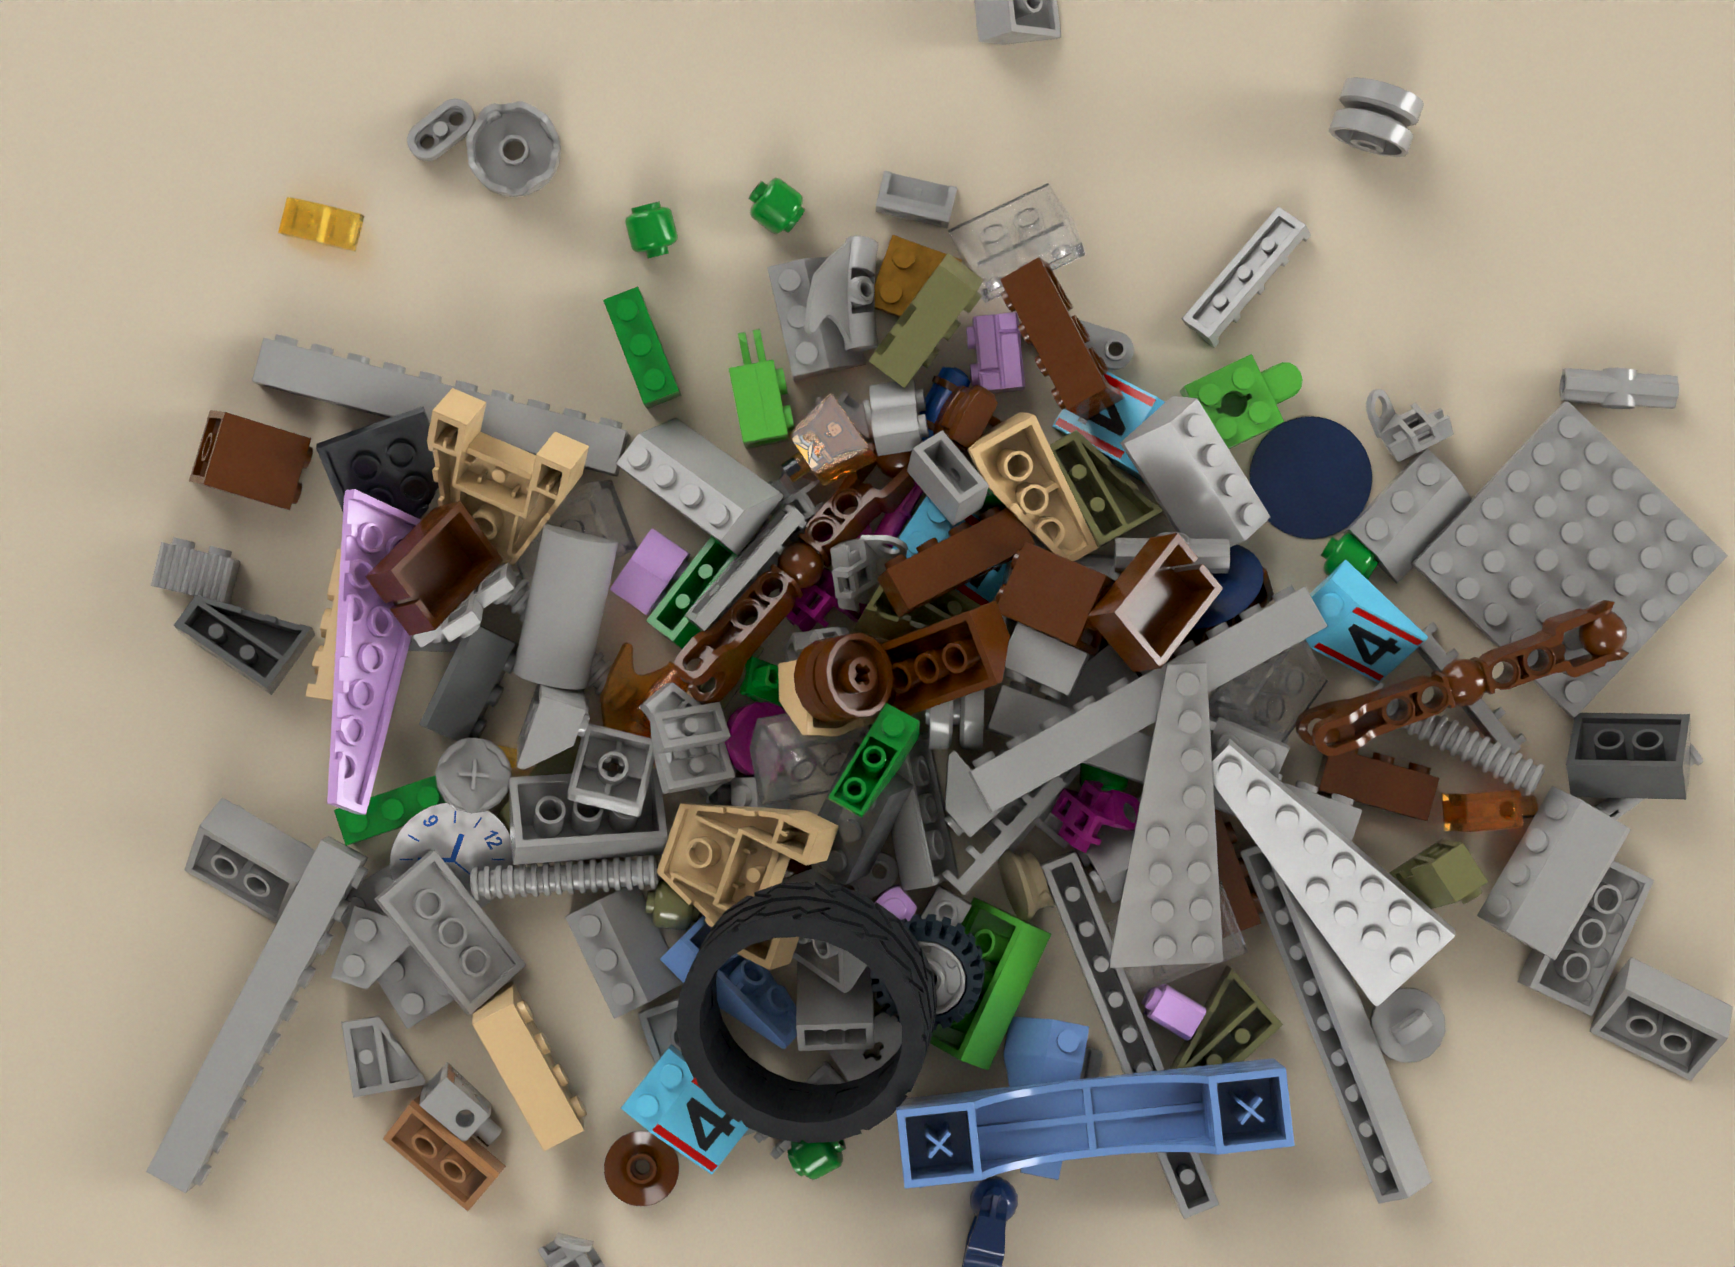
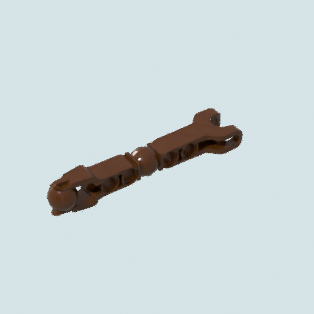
M868 443L867 446L876 459L871 461L863 449L855 455L845 466L847 477L842 485L806 525L805 533L800 532L798 535L800 542L791 543L785 547L778 557L777 566L772 563L770 566L771 570L761 574L713 627L694 635L677 654L674 661L675 670L678 676L688 683V689L696 701L701 705L720 702L737 684L747 660L795 606L796 598L801 599L803 596L801 589L810 588L819 582L824 571V565L826 567L831 565L830 548L842 541L856 539L882 512L886 514L893 513L915 486V480L907 472L912 451L878 456L875 443ZM876 465L883 474L893 478L880 490L874 488L872 484L863 483ZM857 507L853 513L843 514L846 509ZM833 534L829 540L818 542L823 535ZM783 589L778 596L768 597L772 591ZM758 617L753 624L743 625L748 618ZM700 659L695 671L686 670L687 664L691 660ZM711 677H714L716 680L714 689L708 693L700 692L702 684Z
M1603 600L1584 610L1579 608L1547 618L1542 624V630L1534 635L1487 651L1479 658L1453 660L1443 668L1441 673L1438 671L1431 672V677L1425 675L1416 676L1355 698L1331 701L1305 710L1296 720V733L1302 741L1315 746L1319 752L1327 756H1337L1362 747L1374 737L1437 715L1447 707L1452 709L1456 707L1455 705L1460 707L1473 705L1482 699L1484 693L1494 694L1496 688L1500 690L1511 689L1555 673H1563L1575 678L1601 668L1607 662L1622 660L1629 654V652L1622 649L1627 639V627L1621 617L1611 611L1615 602ZM1579 627V641L1590 654L1565 660L1566 647L1562 644L1564 640L1563 634L1566 631ZM1537 649L1538 660L1534 665L1529 666L1528 656ZM1502 662L1504 666L1503 673L1494 679L1492 675L1493 668L1497 663ZM1432 686L1434 689L1433 698L1429 702L1423 703V692ZM1398 699V710L1393 715L1388 716L1386 712L1387 705L1390 701ZM1313 719H1322L1314 725L1312 735H1310L1307 731L1308 724ZM1336 742L1333 745H1326L1328 743Z

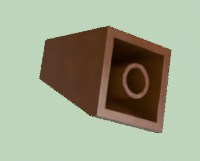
M210 410L189 482L290 510L291 505L296 504L301 495L302 483L299 482L302 468L306 469L312 458L313 448L309 446L311 438L228 412Z
M1025 541L1023 548L1017 550L1012 559L1011 569L1013 571L1007 584H1003L1000 587L996 596V602L1001 615L1085 653L1096 656L1104 636L1087 616L1114 584L1115 580L1105 574Z

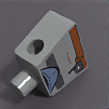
M448 1062L422 1088L419 1105L461 1141L465 1142L474 1135L488 1147L502 1132V1129L489 1118L491 1115V1103ZM469 1110L472 1113L469 1115L461 1114L460 1111Z

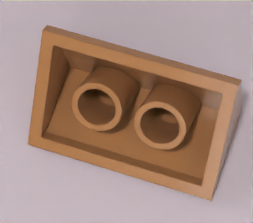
M420 1094L408 1105L384 1136L383 1140L465 1210L469 1211L506 1166L473 1137L463 1142L419 1105Z

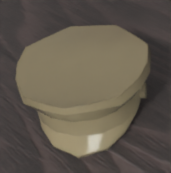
M1009 849L1000 856L998 866L1008 900L1016 916L1021 920H1030L1038 909L1045 906L1055 907V903L1049 893L1045 875L1036 857L1029 850L1019 854Z

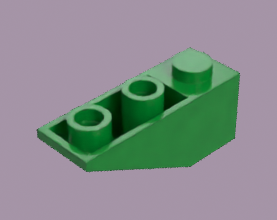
M886 703L830 793L828 800L862 818L900 769L919 738L920 721Z

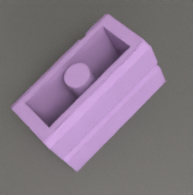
M1013 312L973 317V326L966 327L968 349H975L976 363L970 364L971 385L982 386L992 393L1024 390L1025 378L1021 338L1018 329V314Z

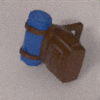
M943 366L938 376L933 377V385L925 398L926 411L920 412V415H926L929 437H923L922 442L943 430L960 452L968 450L980 438L988 423L994 427L1002 422L992 415L998 405L995 395L979 385L969 388L971 381L968 379V376L956 367Z

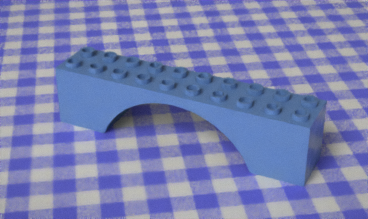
M1274 1058L906 1098L899 1107H896L905 1189L980 1181L1020 1168L1097 1156L1151 1152H1196L1219 1155L1295 1146L1286 1068Z

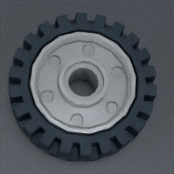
M921 914L912 916L910 921H907L906 918L901 921L916 938L931 969L936 973L933 976L937 995L934 1030H936L938 1024H941L944 1029L950 1027L953 1020L957 1023L963 1020L966 1012L969 1014L974 1008L983 987L985 960L982 959L983 952L980 945H975L976 938L971 932L966 935L964 933L965 927L960 923L954 927L951 925L952 919L943 917L942 921H938L935 914H928L926 919H922ZM871 970V986L873 993L877 992L876 1000L880 1006L886 1005L885 1012L890 1017L895 1013L898 1015L896 1004L885 984Z

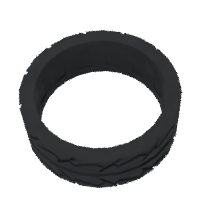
M809 882L783 883L754 892V897L746 896L722 914L710 929L711 932L706 935L689 969L679 994L677 1011V1031L682 1055L693 1078H696L698 1085L711 1101L737 1122L742 1120L743 1124L752 1130L771 1138L798 1143L801 1140L807 1143L837 1142L862 1134V1129L870 1130L896 1111V1107H899L908 1097L905 1094L912 1091L921 1071L934 1031L937 1008L933 971L922 947H919L918 941L902 921L876 902L874 904L869 897L842 886L815 882V885ZM802 937L824 941L839 947L868 965L885 984L897 1007L902 1026V1045L879 1069L860 1079L841 1084H808L792 1081L770 1072L747 1055L734 1041L726 1027L717 1001L716 976L718 969L731 956L746 947L773 938Z

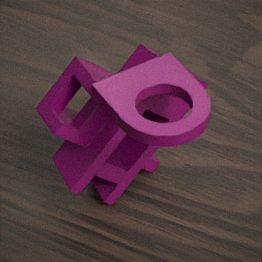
M824 567L819 582L810 588L801 589L803 596L801 599L796 598L795 606L786 616V619L793 626L796 625L802 632L811 631L817 622L826 628L829 623L823 618L834 606L857 623L868 604L859 603V614L854 610L839 608L835 595L832 571ZM818 595H820V598L810 609L809 606L811 605V603L815 600V598Z
M1091 780L1084 781L1079 793L1063 788L1051 812L1063 822L1058 835L1072 847L1086 853L1091 843L1100 846L1102 840L1097 837V834L1102 824L1134 831L1140 804L1134 796L1113 789L1110 791L1101 790L1103 783ZM1070 800L1072 803L1068 811L1063 810L1067 801ZM1125 803L1131 805L1135 811L1136 820L1134 823L1129 821L1124 814Z

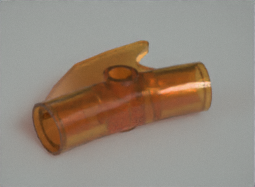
M628 642L623 643L609 671L600 697L603 727L651 738L650 721L639 706L666 683L673 682L686 693L689 690L688 683L678 676L674 663L671 661L661 669L647 674H637L633 666V646Z

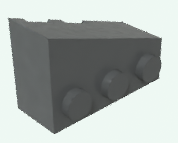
M195 595L174 624L180 634L270 695L274 693L315 636L312 627L284 621L267 614H259L200 595Z

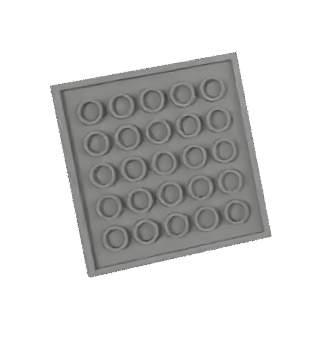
M1565 401L1411 564L1497 647L1516 642L1541 631L1542 624L1547 618L1579 608L1584 610L1603 600L1615 602L1611 611L1620 616L1627 627V639L1622 649L1629 652V654L1624 659L1607 662L1605 666L1575 678L1563 673H1555L1533 681L1571 718H1575L1728 555L1571 403ZM1579 627L1566 631L1563 634L1564 640L1562 644L1566 647L1565 660L1590 654L1579 641ZM1537 649L1528 656L1529 666L1534 665L1538 660Z

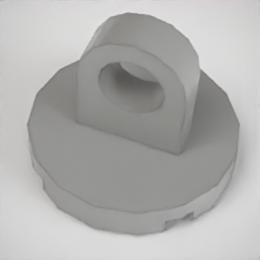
M479 738L461 739L450 745L439 758L435 773L437 789L444 801L456 810L471 814L486 812L498 805L509 790V777H511L510 762L503 750L489 740Z
M1398 988L1378 1007L1374 1005L1371 1012L1370 1025L1380 1050L1387 1057L1402 1063L1418 1062L1430 1057L1441 1045L1445 1034V1016L1439 1003L1428 993L1415 988Z

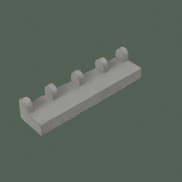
M1277 207L1184 315L1182 320L1185 325L1201 335L1207 344L1215 348L1219 343L1217 338L1232 321L1237 323L1241 318L1240 311L1256 293L1261 295L1265 290L1264 283L1280 265L1285 267L1289 262L1288 255L1300 241L1306 242L1311 234L1307 226L1280 207Z
M784 503L684 616L700 631L710 629V624L725 608L729 610L734 605L731 601L750 580L754 582L759 577L757 572L775 552L779 555L785 549L782 544L797 527L802 530L806 527L808 523L804 520L805 517L795 507Z
M1432 622L1422 630L1428 638L1416 650L1433 671L1441 673L1443 668L1451 663L1459 653L1455 648L1447 654L1432 636L1438 629L1437 625ZM1480 699L1473 705L1461 706L1485 737L1491 738V743L1499 742L1502 744L1501 748L1506 750L1509 747L1512 749V753L1515 754L1521 749L1520 745L1526 741L1522 733L1513 738L1499 721L1505 714L1501 707L1492 712L1483 699Z
M1057 776L1051 779L1034 798L1030 797L1027 793L1020 798L1027 805L1008 826L997 817L991 821L1001 833L982 854L971 844L965 849L976 860L962 876L957 879L956 875L948 869L942 875L965 895L1060 793L1067 783Z

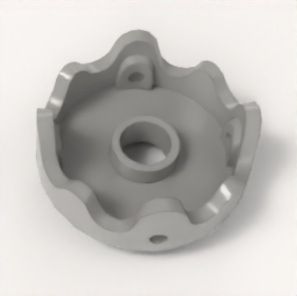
M523 101L508 104L494 103L484 107L466 137L468 164L472 172L485 187L502 196L521 197L539 191L549 183L560 163V140L553 123L546 114ZM512 141H519L525 147L523 156L518 160H509L504 155L506 145Z

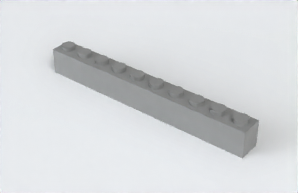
M276 334L275 340L263 338L252 379L253 382L260 386L385 418H391L424 407L429 422L431 421L432 410L454 388L486 402L480 432L534 455L539 452L554 432H558L589 446L584 469L616 477L619 475L620 467L616 463L625 452L629 433L621 429V422L601 417L600 422L595 423L585 420V413L568 408L564 409L563 414L549 411L550 404L533 399H528L527 405L513 402L514 395L498 390H492L491 396L478 393V386L456 380L455 386L441 383V376L420 371L419 377L405 374V367L393 363L384 362L383 368L369 365L370 358L353 353H348L347 359L333 355L334 349L318 344H312L311 350L298 347V340Z
M1291 585L1272 595L1275 603L1262 610L1258 603L1240 613L1239 616L1242 621L1229 628L1227 623L1224 622L1205 632L1209 639L1198 646L1191 640L1178 647L1173 652L1176 658L1169 662L1206 660L1209 693L1328 626L1307 588L1303 587L1295 591ZM1167 663L1161 669L1140 671L1142 677L1129 683L1126 677L1106 687L1109 695L1098 701L1091 695L1073 705L1075 714L1062 720L1060 714H1057L1039 724L1042 732L1031 738L1024 732L1006 742L1009 750L995 757L993 751H990L972 761L975 769L968 772L989 812L996 811L1156 722Z
M1011 681L1009 687L1005 685L1000 686L986 730L1012 739L1026 732L1028 737L1031 738L1042 732L1039 724L1057 714H1060L1062 720L1076 712L1074 709L1066 707L1068 703L1066 699L1060 698L1058 700L1047 694L1045 699L1031 695V687ZM1136 732L1082 763L1144 784L1153 735L1149 736ZM1279 774L1277 779L1281 781L1283 775ZM1297 781L1295 786L1282 782L1352 842L1362 813L1361 809L1353 807V799L1335 793L1332 794L1331 799L1318 795V787L1301 781ZM1213 785L1215 809L1236 816Z
M330 836L321 839L146 1171L147 1173L184 1193H187L195 1185L201 1186L212 1168V1166L207 1164L213 1152L218 1154L229 1136V1133L224 1131L230 1119L235 1121L246 1104V1100L242 1099V1096L248 1086L253 1088L259 1080L264 1069L259 1064L264 1054L270 1055L281 1038V1034L277 1033V1030L282 1020L288 1022L295 1012L299 1002L294 1000L299 988L305 989L313 978L316 968L311 965L317 954L323 956L331 944L333 935L329 934V931L335 920L341 922L351 905V902L346 899L353 887L358 889L368 873V869L364 865L369 857Z
M1254 844L1240 851L1378 1204L1409 1198L1431 1183L1432 1180L1351 974L1257 844Z
M1072 850L1040 863L1048 889L1123 1074L1164 1070L1123 967L1110 968V954L1113 942L1077 853ZM1156 1152L1175 1202L1184 1219L1219 1205L1199 1153Z

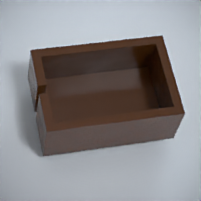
M461 501L435 507L365 577L385 603L393 602L394 605L390 610L410 636L436 630L503 559Z
M1179 533L1150 538L1087 616L1133 672L1161 669L1223 589L1204 564L1178 567L1174 570L1171 568L1192 564L1198 559Z

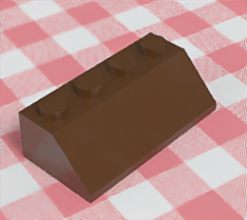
M996 600L881 643L880 645L885 649L892 664L893 672L891 695L886 703L908 715H912L1001 683L1010 635Z

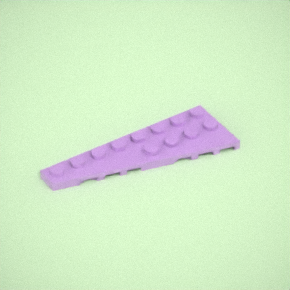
M356 489L345 491L343 505L327 804L354 814L366 815L412 635L409 636L391 612L390 608L394 605L393 602L385 603L365 576L421 520Z

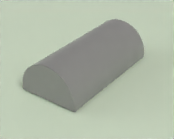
M549 524L544 525L513 668L514 674L537 684L561 689L577 690L588 686L618 541Z
M928 731L920 732L919 738L897 771L898 774L914 785L891 830L902 890L925 888L948 881L942 875L947 869L958 877L949 826L944 820L946 811L933 749H929Z

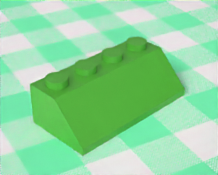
M974 897L971 902L972 906L961 925L965 927L964 933L968 935L971 932L976 938L975 945H980L982 949V959L985 960L983 987L972 1011L969 1014L966 1012L964 1019L958 1023L953 1020L950 1027L943 1029L941 1024H938L936 1030L932 1033L930 1044L960 1061L989 1070L1051 937V933Z

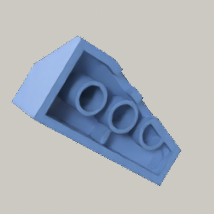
M704 915L660 958L683 983L706 935L711 932V927L704 921L706 919ZM737 953L731 956L718 969L716 976L719 1008L784 1050L797 1036L796 1006L784 986L777 985L768 969Z
M1013 1016L1007 1029L1003 1051L1009 1087L1080 1079L1089 1026L1053 1019ZM1062 1161L1020 1168V1173L1059 1180Z

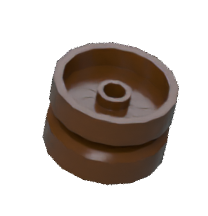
M863 633L836 636L835 638L816 640L803 649L796 661L794 671L795 691L803 708L812 717L824 722L872 716L884 707L891 695L893 685L892 664L885 649L874 638Z

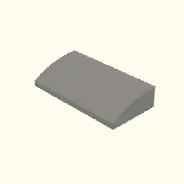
M1613 860L1557 959L1553 960L1532 948L1517 982L1593 1016L1654 880Z

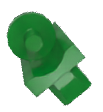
M751 656L745 664L746 675L740 686L739 693L750 697L755 702L772 703L785 710L779 702L778 666Z

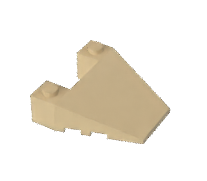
M452 388L432 410L427 437L428 450L433 451L435 467L432 470L433 479L435 482H438L440 498L437 500L438 507L461 501L503 559L499 565L510 563L513 567L583 475L589 446L554 432L536 455L480 432L486 402Z
M680 803L657 873L688 905L693 904L706 917L704 921L712 928L727 909L746 896L754 897V892L782 884L790 858L806 866L827 861L839 826L807 810ZM799 937L769 939L752 944L737 954L768 970L775 969L791 963Z

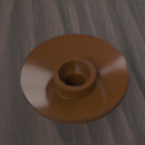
M644 1130L633 1131L621 1136L610 1147L604 1162L605 1180L611 1192L621 1201L633 1206H650L665 1199L675 1187L679 1176L678 1156L674 1148L651 1132ZM639 1160L647 1161L650 1165L649 1171L640 1173L636 1169V1162Z

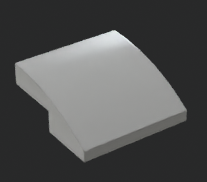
M720 702L655 712L650 715L653 753L663 794L728 783L735 778L725 741L731 736Z

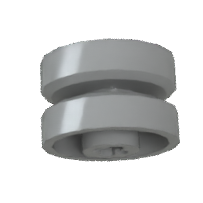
M1358 77L1347 78L1339 98L1345 108L1336 110L1329 133L1339 141L1360 150L1383 156L1405 157L1408 154L1413 139V134L1407 127L1418 123L1424 106L1423 101L1407 90L1382 81Z
M984 689L926 709V725H929V749H948L952 744L953 726H959V744L962 749L982 750Z

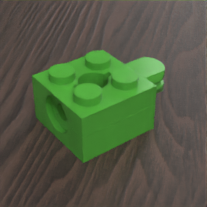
M760 329L753 330L759 362H751L746 332H740L738 337L744 365L729 368L742 440L746 449L790 441L788 432L795 431L790 405L783 406L781 395L788 394L783 368L776 369L774 360L766 361Z
M1250 354L1183 386L1180 393L1182 397L1198 399L1228 449H1231L1282 424L1284 420L1277 404L1295 396L1302 387L1303 379L1299 369L1288 362L1279 363L1260 372L1253 355Z

